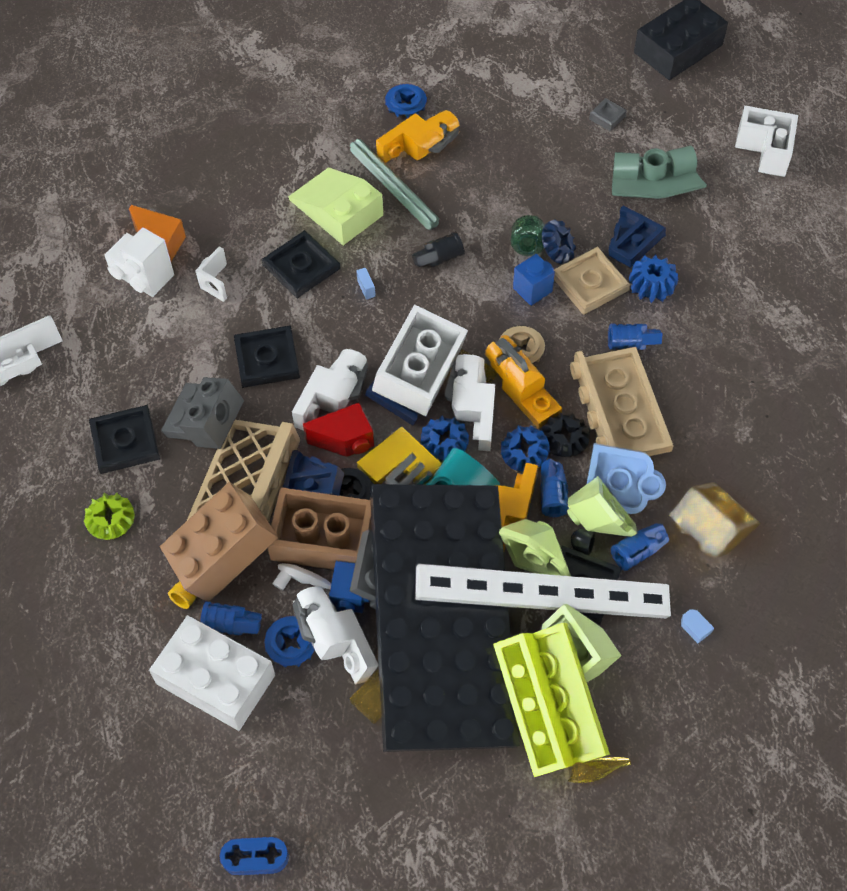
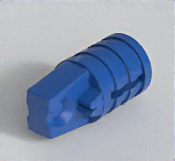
M610 324L608 328V346L610 350L636 347L637 350H645L646 345L662 344L663 333L659 329H647V324Z
M548 459L541 464V511L548 517H560L566 515L569 509L568 483L563 464L552 459Z
M656 523L637 531L635 536L626 537L618 542V544L611 547V554L617 565L622 567V570L628 571L639 564V562L656 553L669 542V537L663 524Z
M205 601L200 622L223 634H258L261 628L262 614L247 611L244 607L236 605H222Z

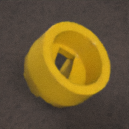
M180 581L168 592L170 599L183 609H188L197 597L185 591Z

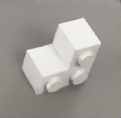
M744 106L735 147L761 152L758 172L785 177L793 153L798 115Z
M144 227L134 236L126 233L105 254L108 271L114 278L125 280L136 291L140 293L145 292L151 297H154L174 276L165 240Z

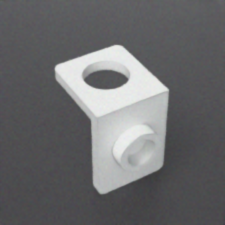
M219 246L209 257H206L196 270V275L201 289L224 302L227 299L224 283L215 278L227 264L224 249ZM211 282L218 289V291L215 290L209 283Z

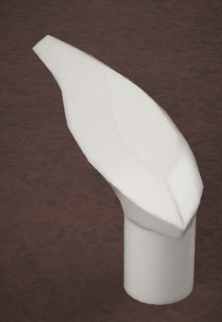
M283 563L278 564L280 573L272 583L282 591L291 578L302 584H311L326 589L331 588V583L316 573L296 565Z

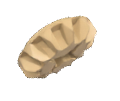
M516 326L506 330L501 335L509 336L518 346L527 344L526 351H522L531 363L539 362L544 354V339L533 328Z

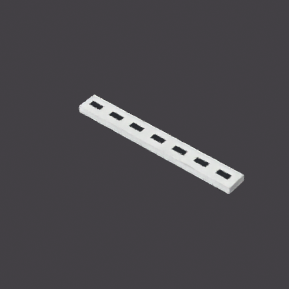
M418 564L416 567V600L558 610L562 605L568 604L578 612L664 619L671 616L669 584Z

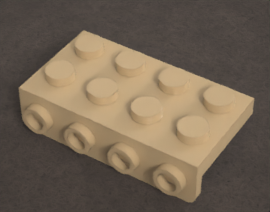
M632 347L584 357L582 351L575 352L574 362L570 363V370L573 379H578L581 403L586 404L588 407V423L591 429L596 430L598 436L596 443L642 451L648 456L671 452L673 443L637 348Z

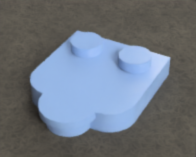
M594 443L586 484L599 476L628 514L641 512L646 507L648 500H655L664 493L666 481L663 475L654 469V464L646 453Z

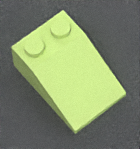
M329 167L288 196L294 205L343 246L383 216L382 193L362 178Z

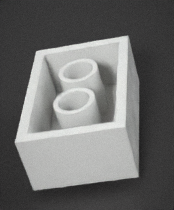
M414 305L376 373L372 391L426 416L463 346L468 330Z
M188 615L149 669L157 685L240 731L275 677L270 660Z

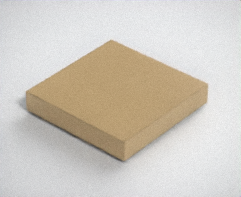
M598 247L554 269L555 282L583 315L630 291L631 284Z

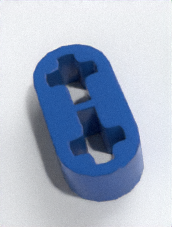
M275 837L233 839L225 843L220 851V862L231 875L278 873L285 868L289 859L286 845L282 840ZM270 847H275L277 853H282L281 856L275 858L274 864H269L265 857L257 858V855L268 854ZM234 849H240L242 855H252V858L240 859L237 866H234L232 861L227 859L228 856L234 855Z

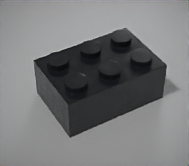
M683 0L637 30L634 53L670 81L723 45L728 21L700 0Z

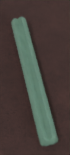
M361 139L351 142L350 151L426 229L432 230L439 225V217Z

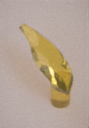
M607 757L594 759L586 763L577 762L572 766V774L568 781L574 783L593 782L606 777L620 767L630 765L631 761L629 758Z

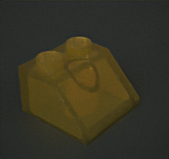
M715 482L691 487L669 515L676 521L675 526L682 533L691 535L699 542L698 546L705 554L715 558L728 554L760 524L756 518Z

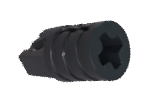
M455 231L450 235H445L442 238L425 243L424 249L411 255L417 267L427 264L434 267L450 259L457 258V256H463L465 251L461 238Z

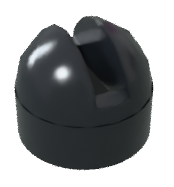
M586 529L574 531L571 535L573 549L590 555L596 533Z

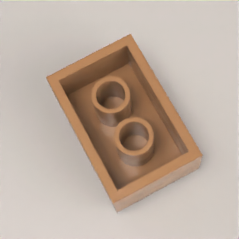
M228 482L159 547L185 591L204 601L210 602L279 537L253 498L231 482Z
M280 487L271 524L279 538L268 547L270 560L334 570L336 561L356 563L362 532L368 529L372 530L370 500Z

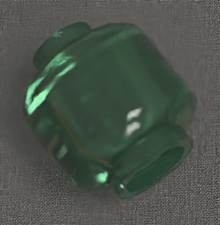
M524 215L513 223L510 241L515 252L528 257L536 253L539 254L544 249L542 230L545 224L543 220L537 216Z

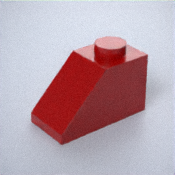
M360 403L303 423L307 444L345 457L353 454H362L374 446L373 430Z

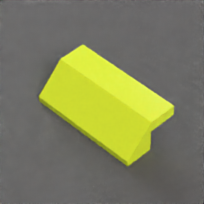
M560 623L535 633H522L493 644L534 777L610 755L567 623Z

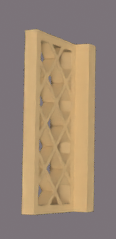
M235 420L221 449H217L188 519L214 496L210 492L214 483L225 479L228 483L230 481L227 476L244 468L248 476L234 483V485L242 489L251 483L253 484L254 490L250 496L269 522L278 499L280 487L282 488L285 481L292 451L297 450L300 443V437L294 424L282 422L280 427ZM235 430L248 431V437L235 444L232 441ZM266 435L275 436L273 443L261 449L257 440ZM254 442L258 451L242 459L238 451ZM235 453L239 461L223 469L221 466L223 459ZM263 458L265 461L263 468L251 474L247 465Z

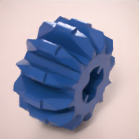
M655 254L650 259L644 255L641 261H636L633 265L632 272L629 275V283L632 284V293H639L640 300L647 297L651 303L655 298L663 302L666 296H672L674 293L675 285L678 282V274L676 273L675 264H668L667 258L660 260Z

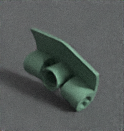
M691 145L667 152L657 148L650 149L644 154V157H640L639 153L615 152L612 180L613 196L660 199L707 187V184L696 172L697 156Z

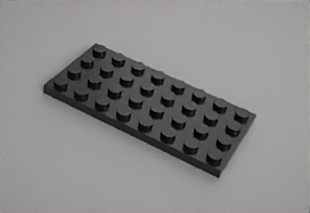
M372 484L370 487L383 752L516 748L520 746L518 723L493 645L499 641L511 638L508 607L416 600V567L418 564L505 571L503 540L499 534L502 527L498 486Z

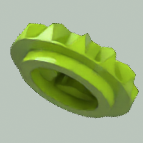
M104 493L101 498L97 500L92 499L89 508H85L84 523L87 530L94 537L104 540L115 539L125 534L132 526L135 517L134 508L128 498L121 497L118 493L115 495ZM106 508L111 509L114 513L112 514L110 525L105 517H102L106 514Z

